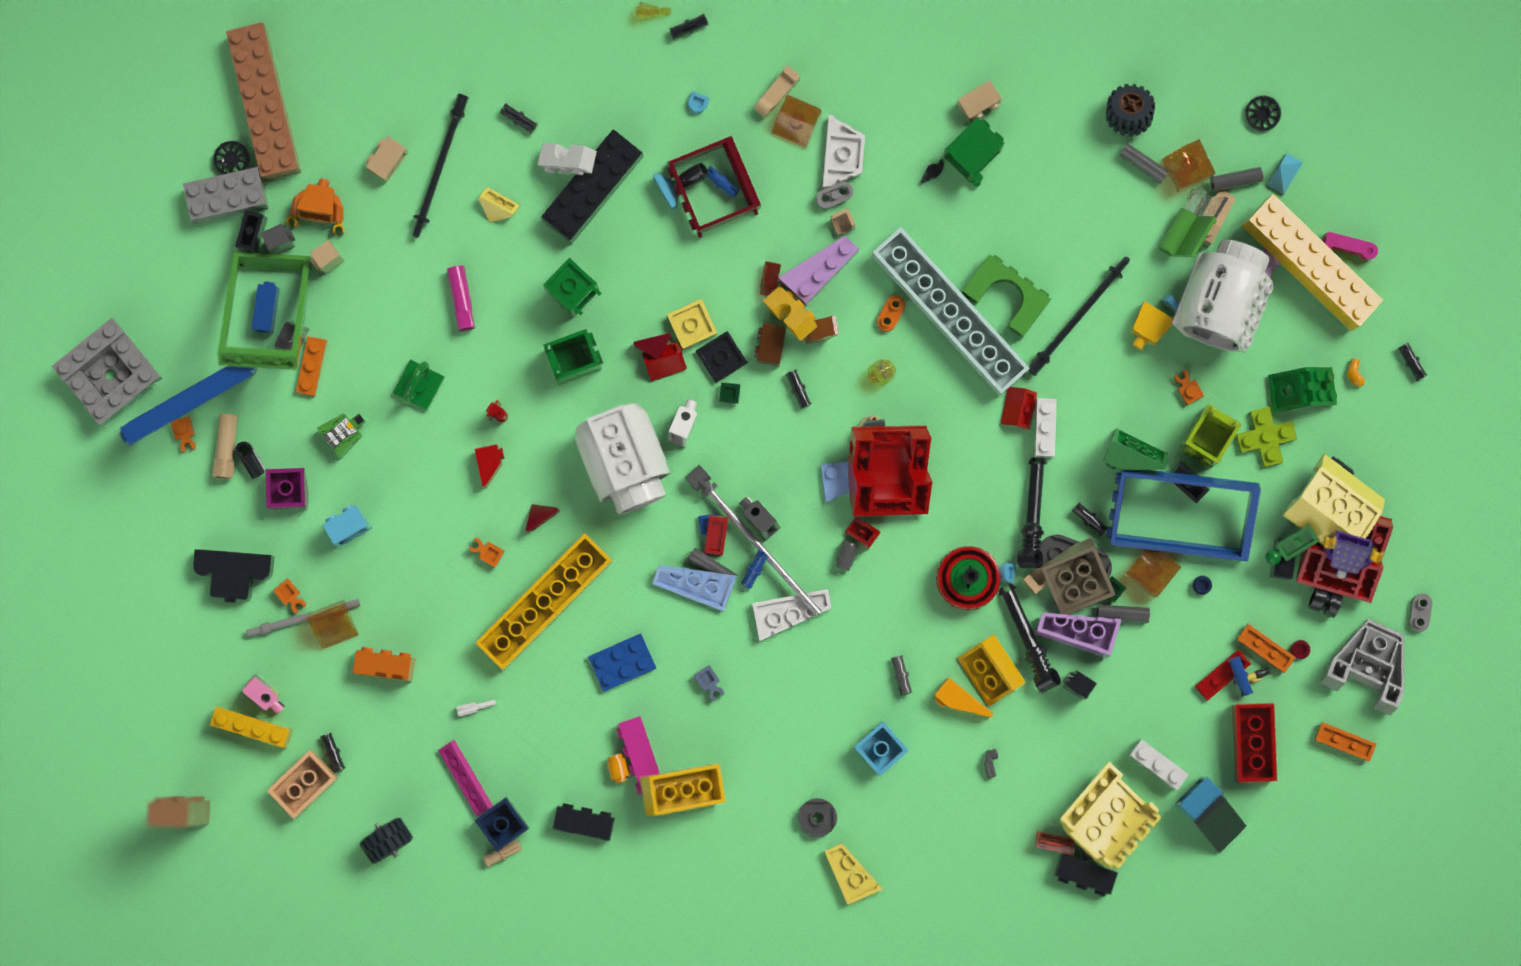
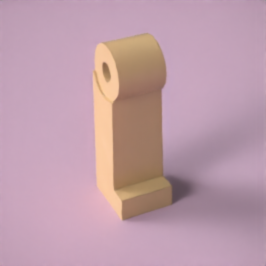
M787 65L776 81L756 103L754 109L766 118L800 81V75Z

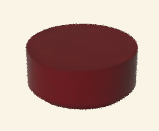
M1297 640L1290 647V652L1296 659L1307 658L1311 651L1310 645L1304 640Z

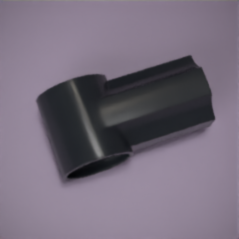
M239 442L235 447V453L240 458L251 478L255 479L264 474L266 468L253 446L248 442ZM247 445L250 449L249 453L242 456L240 448Z

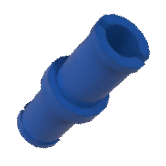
M712 166L708 167L709 175L707 178L715 184L717 189H721L733 199L740 189L727 180L728 177L722 176Z
M757 551L752 563L747 567L748 571L744 579L741 581L742 585L746 583L745 587L748 589L753 587L755 580L761 575L762 567L769 557L767 553L764 555V551Z
M1240 656L1229 659L1228 662L1234 674L1233 679L1237 681L1241 696L1252 694L1253 690L1247 678L1249 675L1244 670Z

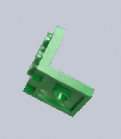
M1304 367L1268 375L1273 413L1308 406L1337 405V393L1335 391L1332 367ZM1287 386L1291 388V393L1289 396L1286 394Z

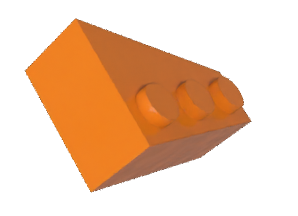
M362 647L361 651L356 650L353 673L412 681L416 658H412L409 653L400 652L398 656L392 655V651L381 650L380 653H375L373 648Z

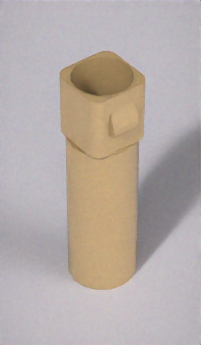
M219 415L216 455L213 463L212 477L233 479L238 415Z

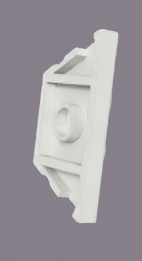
M829 115L823 188L861 175L863 169L865 135L852 129L846 123L837 120L832 115Z

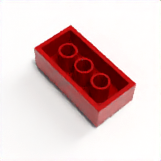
M1274 703L1233 704L1235 782L1277 781Z

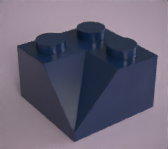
M508 797L502 799L474 820L497 852L530 829Z

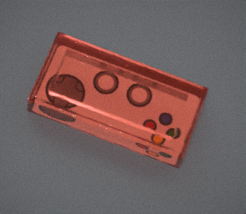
M1036 832L1035 848L1073 855L1075 841L1072 838Z

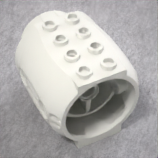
M1222 240L1216 252L1199 253L1172 324L1185 337L1193 338L1206 345L1226 351L1247 352L1266 308L1268 296L1273 290V281L1265 273L1269 257L1255 247L1233 240Z
M637 403L620 405L590 417L576 427L575 443L600 502L613 500L618 515H622L648 506L666 497L660 480L671 473L647 411Z

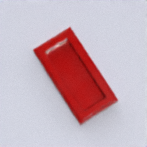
M709 515L704 553L723 555L728 517Z

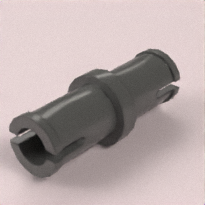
M903 655L891 658L896 674L894 678L897 679L900 695L913 693L908 679L910 675L906 671Z

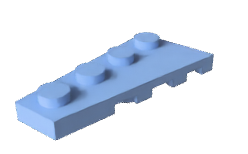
M659 565L652 584L724 611L737 576Z

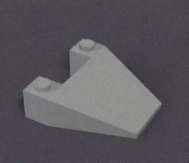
M1368 619L1326 666L1320 684L1338 691L1345 684L1347 677L1379 691L1373 708L1391 716L1398 709L1404 693V635Z

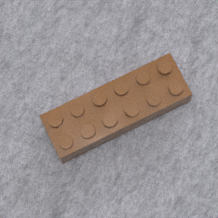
M200 796L154 798V801L148 802L147 826L189 827L209 824L210 800H204L205 797Z

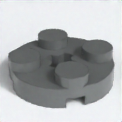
M814 798L803 804L799 811L798 820L804 832L813 837H823L829 834L836 826L837 813L832 804L825 799ZM816 812H820V815L823 816L820 823H816L812 819Z

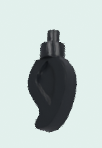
M940 159L938 164H931L927 167L925 175L920 181L922 184L930 179L937 178L944 168L943 160Z

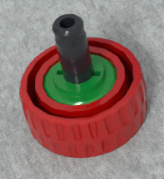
M963 546L950 551L941 560L936 572V584L942 598L951 606L961 610H976L987 605L995 597L1000 586L1001 575L998 564L987 551L975 546Z

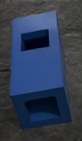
M264 282L257 286L251 328L255 332L274 334L280 289L273 282Z

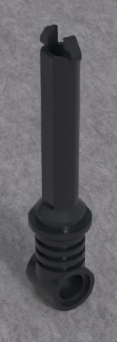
M1041 457V463H1035V458H1031L1028 462L1031 468L1027 519L1023 529L1020 530L1024 538L1022 539V542H1024L1022 547L1024 548L1017 555V563L1020 568H1041L1043 564V554L1039 550L1041 548V545H1039L1041 540L1039 539L1044 534L1040 525L1044 465H1047L1043 457Z
M1010 583L1008 584L1010 591L1005 593L1002 587L999 590V596H1003L1026 648V658L1024 659L1029 664H1032L1031 668H1034L1033 673L1036 672L1034 676L1035 686L1041 693H1044L1059 686L1061 679L1054 668H1049L1051 666L1050 663H1047L1049 659H1045L1047 657V649L1038 644L1014 590L1016 586Z

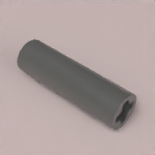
M1129 143L1126 144L1119 155L1160 184L1169 172V170Z
M1255 167L1213 176L1210 178L1211 188L1215 192L1263 182V172L1261 167Z
M694 548L687 561L703 571L738 576V574Z
M1098 605L1097 617L1122 619L1121 621L1149 623L1150 608Z

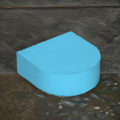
M692 91L688 100L689 110L695 114L703 113L707 108L710 98Z
M1165 295L1161 300L1168 310L1174 313L1177 312L1180 303L1172 295Z
M1006 562L1001 564L999 571L1002 582L1013 583L1016 565Z

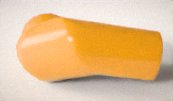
M1352 358L1347 371V377L1354 386L1362 387L1365 379L1358 372L1361 361Z

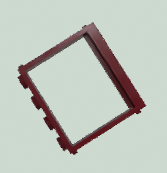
M732 136L667 162L668 168L666 169L670 179L674 178L676 182L674 189L677 196H682L684 201L681 203L685 214L689 213L691 218L688 220L692 231L696 230L699 238L703 237L701 233L752 212L755 215L759 214L757 210L761 209V203ZM723 147L748 207L700 226L675 166Z

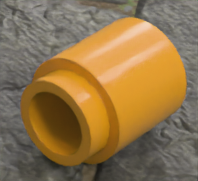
M618 754L607 757L611 781L615 780L616 783L627 781L626 777L630 776L623 755Z

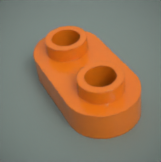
M893 295L888 298L877 320L880 330L889 332L895 328L905 308V301L901 296ZM895 301L899 303L897 308L892 306V303ZM885 318L890 319L891 323L886 325L884 324L883 320Z

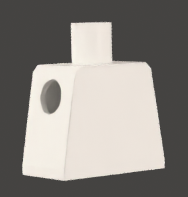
M688 399L684 407L679 406L668 433L669 442L684 448L686 447L697 419V412L695 410L698 404L695 401Z

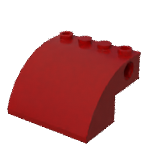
M927 425L851 427L848 479L853 516L928 514L933 482L927 470L932 439Z
M1380 516L1365 538L1372 540V550L1375 548L1378 553H1385L1394 528L1391 518ZM1317 542L1301 552L1296 582L1372 603L1384 568L1381 560L1380 563L1373 562L1366 568L1360 569L1357 574L1348 572L1346 578H1339L1335 575L1337 568L1331 566V560L1327 558L1324 546Z

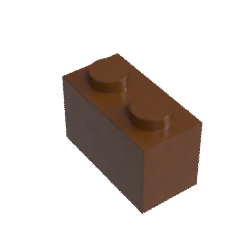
M763 323V328L759 327L757 339L761 340L760 345L755 347L754 352L757 363L780 366L786 327Z

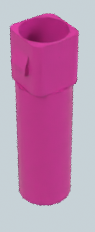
M460 265L447 268L458 330L475 329L465 266Z

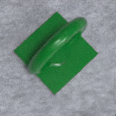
M410 359L393 394L403 398L405 403L411 402L428 411L445 377L429 369L428 362L424 361L419 364Z

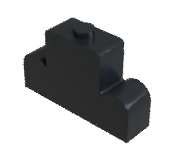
M195 549L193 569L198 575L204 577L211 575V597L225 598L224 602L236 603V599L251 600L253 577L260 581H267L272 577L275 556Z

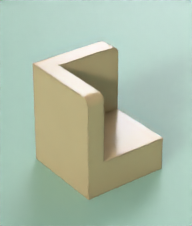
M848 208L830 216V221L837 236L852 231L856 227Z
M1036 568L1022 580L1034 595L1048 584L1041 568Z

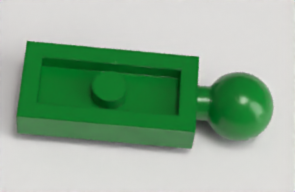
M1307 524L1276 543L1278 550L1268 551L1265 555V560L1270 565L1278 564L1282 556L1288 561L1319 542L1320 539L1310 524Z

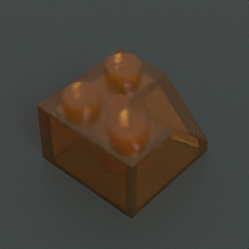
M1200 139L1162 158L1178 193L1204 182L1216 174Z
M1144 549L1125 575L1152 597L1157 598L1180 570L1181 566L1161 551Z

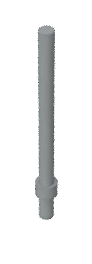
M355 599L270 624L269 622L262 623L259 627L246 630L247 636L252 637L262 633L266 635L272 633L271 631L359 607L360 602L359 599Z

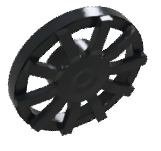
M1257 96L1248 103L1245 109V118L1251 128L1258 131H1268L1274 128L1280 121L1281 108L1272 97ZM1261 99V106L1257 104V100ZM1264 99L1270 101L1267 106L1264 105ZM1252 103L1255 105L1257 110L1250 108ZM1274 104L1276 109L1271 110L1269 107ZM1249 111L1254 112L1255 115L1249 116ZM1278 112L1277 117L1272 116L1271 113ZM1257 118V120L1254 123H1252L1250 119ZM1269 118L1276 120L1273 125L1269 121ZM1259 121H1261V127L1256 126ZM1264 121L1267 122L1269 127L1264 128Z
M236 141L221 143L214 152L213 158L215 167L222 174H228L224 171L227 166H229V173H232L233 167H236L238 171L246 170L250 161L247 149ZM230 145V151H227L225 146ZM233 145H238L236 150L233 151ZM241 148L244 150V153L237 154ZM223 149L225 151V155L219 153V151ZM246 155V161L240 160V157ZM217 156L224 157V159L217 161ZM225 162L224 166L219 168L218 164ZM239 163L245 164L242 169L239 168Z

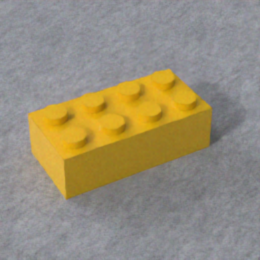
M708 764L640 777L646 816H656L726 802L720 764Z

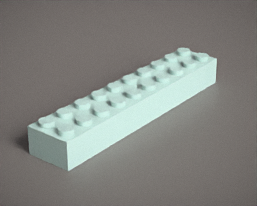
M902 227L872 252V257L999 396L1028 372L1030 368Z

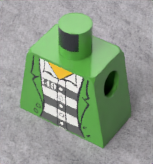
M343 413L320 425L317 429L338 457L343 458L361 439L362 435L358 428L366 423V421L359 413L351 420Z

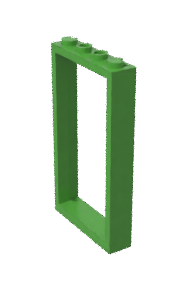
M248 252L233 253L218 346L219 366L298 370L311 275V256ZM239 268L303 272L292 351L226 347Z

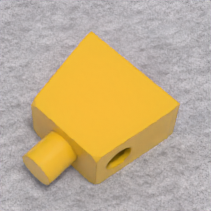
M1144 301L1131 329V332L1137 335L1132 345L1139 350H1142L1147 342L1154 346L1173 325V318Z

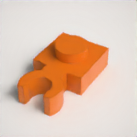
M1183 370L1184 379H1179L1176 374L1174 375V380L1181 384L1182 387L1177 390L1188 406L1202 398L1204 394L1196 380L1194 379L1190 382L1188 371Z
M188 416L172 421L171 426L175 439L177 441L182 440L181 450L185 453V446L188 443L191 444L193 450L196 449L195 442L190 438L195 436L191 418Z
M474 538L479 543V546L476 549L469 546V550L474 553L480 552L479 559L496 568L505 551L490 542H487L486 546H484L479 538Z
M289 578L273 589V592L284 605L289 602L292 604L291 608L294 613L297 614L299 612L295 606L297 603H301L303 607L306 606V602L297 597L301 592Z

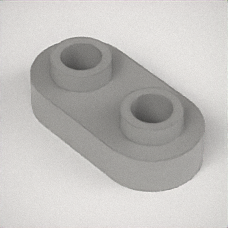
M838 182L818 191L816 202L823 208L832 207L849 200L853 195V188L847 182ZM844 187L846 189L845 194H840V188ZM823 195H828L826 202L822 201Z
M1418 594L1412 599L1409 627L1415 632L1425 631L1429 626L1432 599L1427 594ZM1421 600L1426 602L1424 607L1420 605ZM1418 619L1423 621L1421 626L1417 624Z

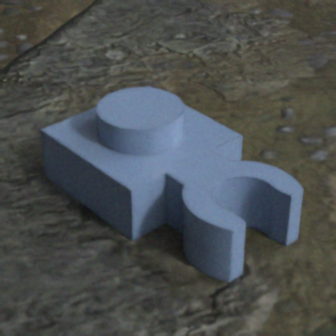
M710 665L693 675L703 691L710 690V698L713 701L716 700L713 696L715 691H720L722 696L724 695L723 689L716 686L720 680Z

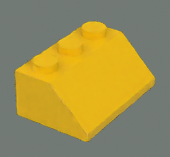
M994 634L957 658L988 706L1026 683Z

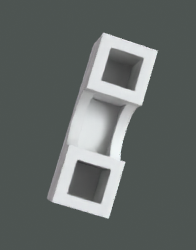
M543 143L538 165L544 167V171L549 173H556V171L563 174L572 172L576 175L592 173L597 151L582 145H570V148L567 149L558 144Z
M1036 399L1034 458L1055 457L1057 399Z
M1142 739L1138 740L1128 756L1152 771L1160 780L1174 790H1178L1189 775Z

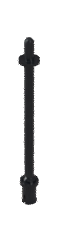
M458 93L454 107L450 110L452 119L419 215L413 216L417 220L413 231V237L415 238L420 237L424 223H430V220L426 217L458 122L465 116L464 110L469 99L466 95Z
M1124 257L1115 268L1113 266L1109 267L1111 273L1045 351L1036 354L1037 357L1029 365L1030 369L1028 370L1032 375L1037 376L1044 365L1049 364L1050 355L1116 277L1123 278L1121 272L1130 262L1129 257Z

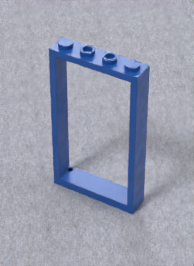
M226 366L127 422L120 428V436L125 443L128 442L131 445L249 378L258 370L254 367Z
M1120 470V473L1116 472L1115 484H1118L1117 491L1114 490L1112 495V502H1115L1114 509L1111 508L1109 520H1112L1111 527H1107L1106 538H1109L1110 545L1248 562L1261 492L1259 483L1155 470ZM1126 477L1249 492L1240 548L1117 534Z

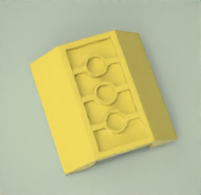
M1323 454L1313 469L1316 471L1299 498L1292 500L1283 516L1300 529L1310 524L1320 539L1318 543L1322 546L1324 544V536L1327 535V538L1332 539L1335 537L1336 530L1366 538L1383 512L1385 499L1326 454Z

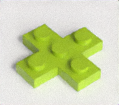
M1270 407L1250 411L1254 430L1236 434L1240 453L1259 449L1264 467L1283 463L1279 444L1297 440L1293 421L1274 425Z

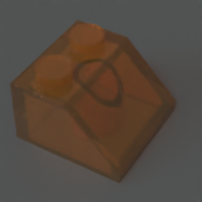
M787 94L779 111L772 134L807 148L822 114V109Z
M345 599L308 613L307 619L322 649L359 635Z

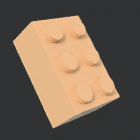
M309 750L267 791L293 819H296L330 788L339 777L313 750Z

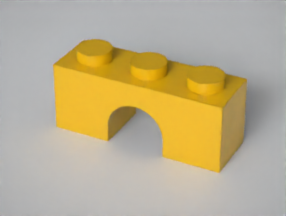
M779 286L763 302L779 321L789 315L783 322L790 332L801 341L818 327L814 321L816 317L809 309L807 311L804 310L805 306L799 299L794 300L795 296L789 289L785 291Z

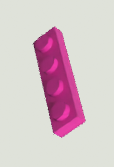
M453 740L438 750L476 816L492 808L493 805L456 741Z

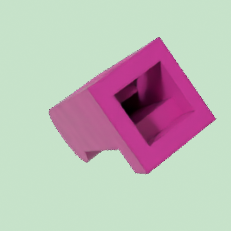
M1329 231L1323 236L1322 241L1330 249L1359 256L1363 261H1370L1378 254L1377 246L1371 242Z

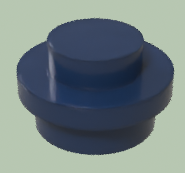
M1198 576L1193 581V589L1197 594L1205 595L1211 591L1212 582L1207 576Z

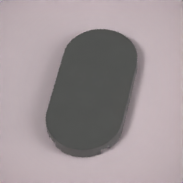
M1058 534L1046 537L1040 543L1041 548H1039L1043 554L1042 566L1074 544L1079 543V541ZM1096 548L1109 578L1112 572L1111 561L1104 551Z

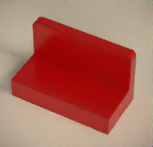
M678 341L668 344L658 359L645 352L642 353L651 381L687 369Z
M1010 387L1007 390L1001 424L1030 430L1037 392L1026 388Z

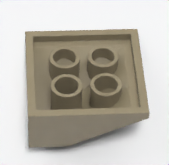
M1092 538L1074 544L1041 566L1060 614H1071L1115 595Z

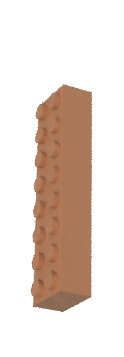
M261 22L226 31L261 178L267 181L301 172L266 26Z

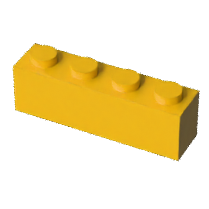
M215 707L210 723L211 726L282 748L288 747L293 729L222 707Z

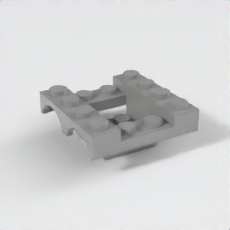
M113 318L52 365V368L66 382L101 427L105 426L106 422L119 410L136 401V398L146 388L163 379ZM109 370H115L116 377L113 380H108L106 377Z

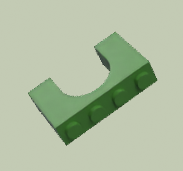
M989 254L961 293L977 305L985 292L993 284L1007 282L1014 285L1021 294L1022 305L1007 328L1023 338L1050 302L1049 294L1043 289H1036L1033 286L1034 283L1028 278H1021L1018 275L1019 272L1013 267H1006L1002 264L1003 260Z

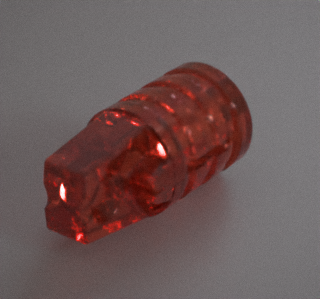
M765 261L761 277L760 295L767 297L776 289L781 264Z

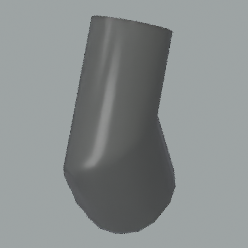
M989 749L985 752L984 768L987 778L996 777L993 759H998L996 749Z

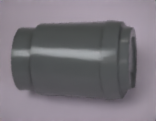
M843 541L840 545L835 566L850 571L859 549L858 545Z

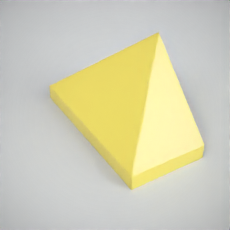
M488 187L478 198L489 222L511 218L520 207L519 204Z

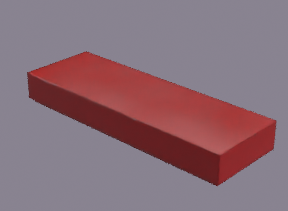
M1239 649L1194 686L1206 701L1233 680L1234 674L1228 662L1229 659L1240 656L1244 670L1251 665Z

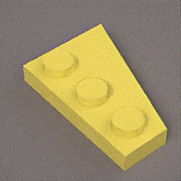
M842 843L824 851L847 905L883 890Z

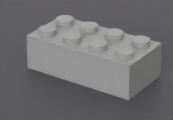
M258 167L183 183L190 220L194 224L243 214L245 210L257 211L269 208L264 182Z

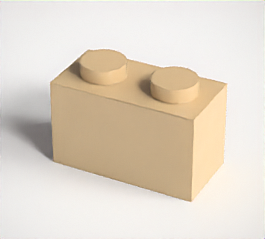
M989 80L959 98L956 104L969 123L977 117L979 119L983 118V113L988 110L993 112L998 109L1002 98Z
M389 136L379 142L376 153L374 155L371 154L366 161L368 171L386 183L408 154V150Z
M329 240L310 252L313 257L310 261L319 272L323 271L325 274L345 262Z

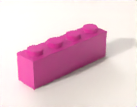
M641 716L618 723L619 728H616L619 739H623L625 746L622 747L625 757H630L632 763L628 765L631 775H636L638 783H635L638 795L642 794L640 777L660 773Z

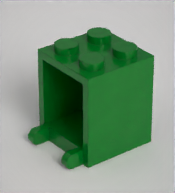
M977 117L945 149L943 157L975 187H979L983 179L980 172L1002 151L1005 144L1003 142L1004 139L998 132L994 133L990 129V125L986 120H980Z
M570 257L543 284L546 293L573 318L577 314L580 316L583 314L581 310L596 294L598 296L602 294L598 284Z
M587 329L543 344L558 385L601 370L600 364H603L599 350H594V346H597L592 332L588 333ZM587 344L594 359V362L587 364L581 348Z

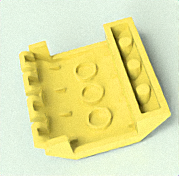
M1108 762L1061 816L1060 821L1066 833L1096 862L1110 870L1112 867L1118 870L1127 860L1123 854L1129 857L1139 845L1135 840L1142 842L1151 831L1147 826L1154 828L1161 819V816L1158 814L1159 809L1152 802L1145 803L1120 779L1123 774Z

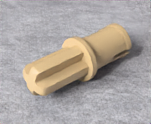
M516 840L498 852L494 851L483 856L486 865L490 867L503 859L506 861L507 857L521 851L522 847L519 841Z

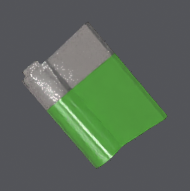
M1199 187L1191 189L1159 244L1158 249L1171 257L1194 258L1213 224H1216V219L1228 198L1225 196L1209 197L1206 195L1207 192Z

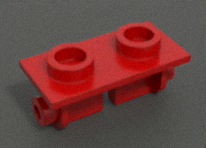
M498 400L495 403L491 402L486 409V412H488L486 416L489 420L495 418L499 422L507 421L508 414L501 408V403Z

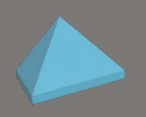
M1286 153L1267 186L1284 195L1303 162Z
M655 173L653 178L671 210H675L679 199L674 189V185H676L675 180Z

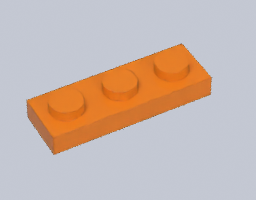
M307 337L296 388L297 393L316 396L327 340Z
M1249 624L1245 626L1236 639L1282 673L1287 671L1296 658Z
M1321 722L1314 739L1370 762L1376 747L1374 742Z

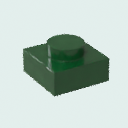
M721 382L719 402L739 404L740 384Z
M1111 576L1109 580L1115 595L1109 599L1115 603L1127 588Z

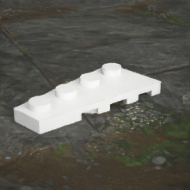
M828 589L806 593L822 612L832 608ZM798 595L752 603L759 641L816 616Z

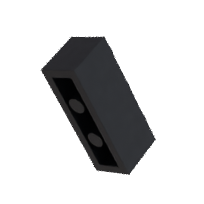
M567 803L557 806L553 829L607 841L611 840L615 817H611L612 813L600 811V814L592 813L593 809L581 807V810L573 809L574 805Z
M1061 853L1054 875L1058 877L1057 881L1066 884L1072 881L1076 883L1075 887L1087 890V887L1095 889V894L1105 897L1106 893L1111 895L1118 872Z

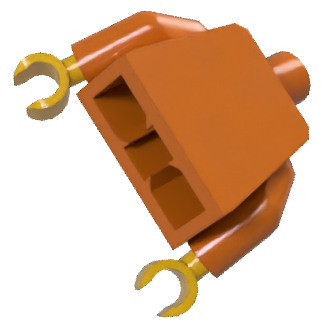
M319 179L318 185H307L305 190H302L293 198L290 210L291 216L286 219L288 226H290L292 219L295 220L294 228L299 226V219L334 224L335 221L336 225L333 227L334 234H336V228L339 226L342 228V235L345 233V228L342 225L344 221V207L339 196L335 195V190L329 187L330 182L327 179Z

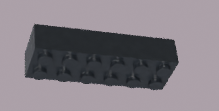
M614 129L595 150L597 152L592 173L575 175L541 216L543 222L571 244H573L644 157L642 151Z

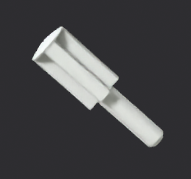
M490 700L478 704L473 702L456 706L458 716L461 717L476 713L478 709L494 706L496 701Z

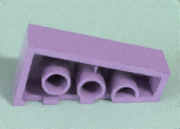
M844 236L778 277V281L786 289H789L806 307L858 253L859 248Z
M1042 613L1039 616L1034 635L1107 659L1111 656L1122 619Z

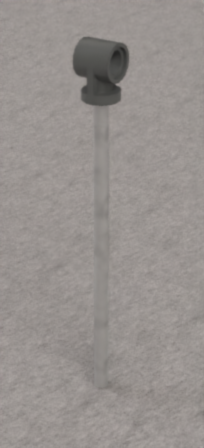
M700 465L695 467L685 476V479L696 491L702 490L701 496L703 498L709 495L757 550L764 551V555L768 554V563L810 610L818 616L822 610L714 491L718 485L715 482L712 484L709 482L711 477Z

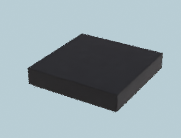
M728 331L695 351L715 383L748 364Z

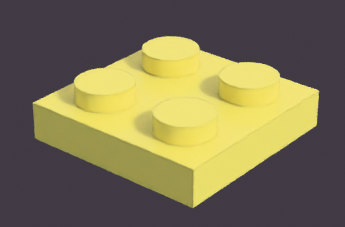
M702 299L667 314L683 350L717 335V331Z

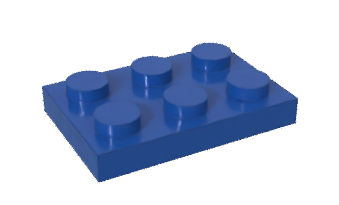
M641 633L588 656L603 692L657 669Z

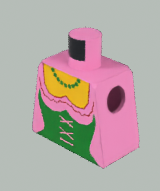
M255 674L242 690L244 694L265 711L270 708L278 715L285 707L277 699L279 693L258 674ZM268 694L270 699L264 700L262 695Z

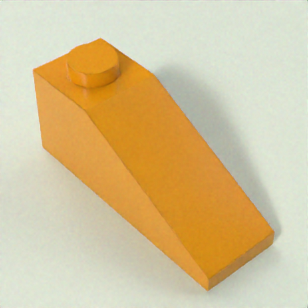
M949 677L933 695L936 697L935 702L942 708L947 706L951 709L986 717L994 715Z

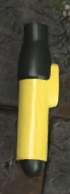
M1268 668L1256 670L1249 673L1247 678L1249 682L1254 683L1260 681L1265 675L1270 674Z

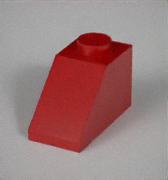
M497 444L474 449L482 487L484 488L490 485L503 465L502 460L505 459L503 448H499Z

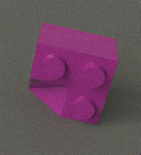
M305 468L265 469L266 508L270 510L309 508Z

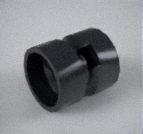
M1315 587L1308 608L1317 612L1322 610L1324 615L1335 618L1341 606L1343 595L1333 592L1328 593L1326 590Z

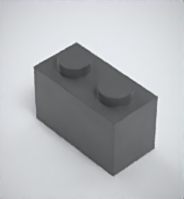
M282 224L260 233L271 254H281L295 247L293 243L295 237L288 227L285 228Z

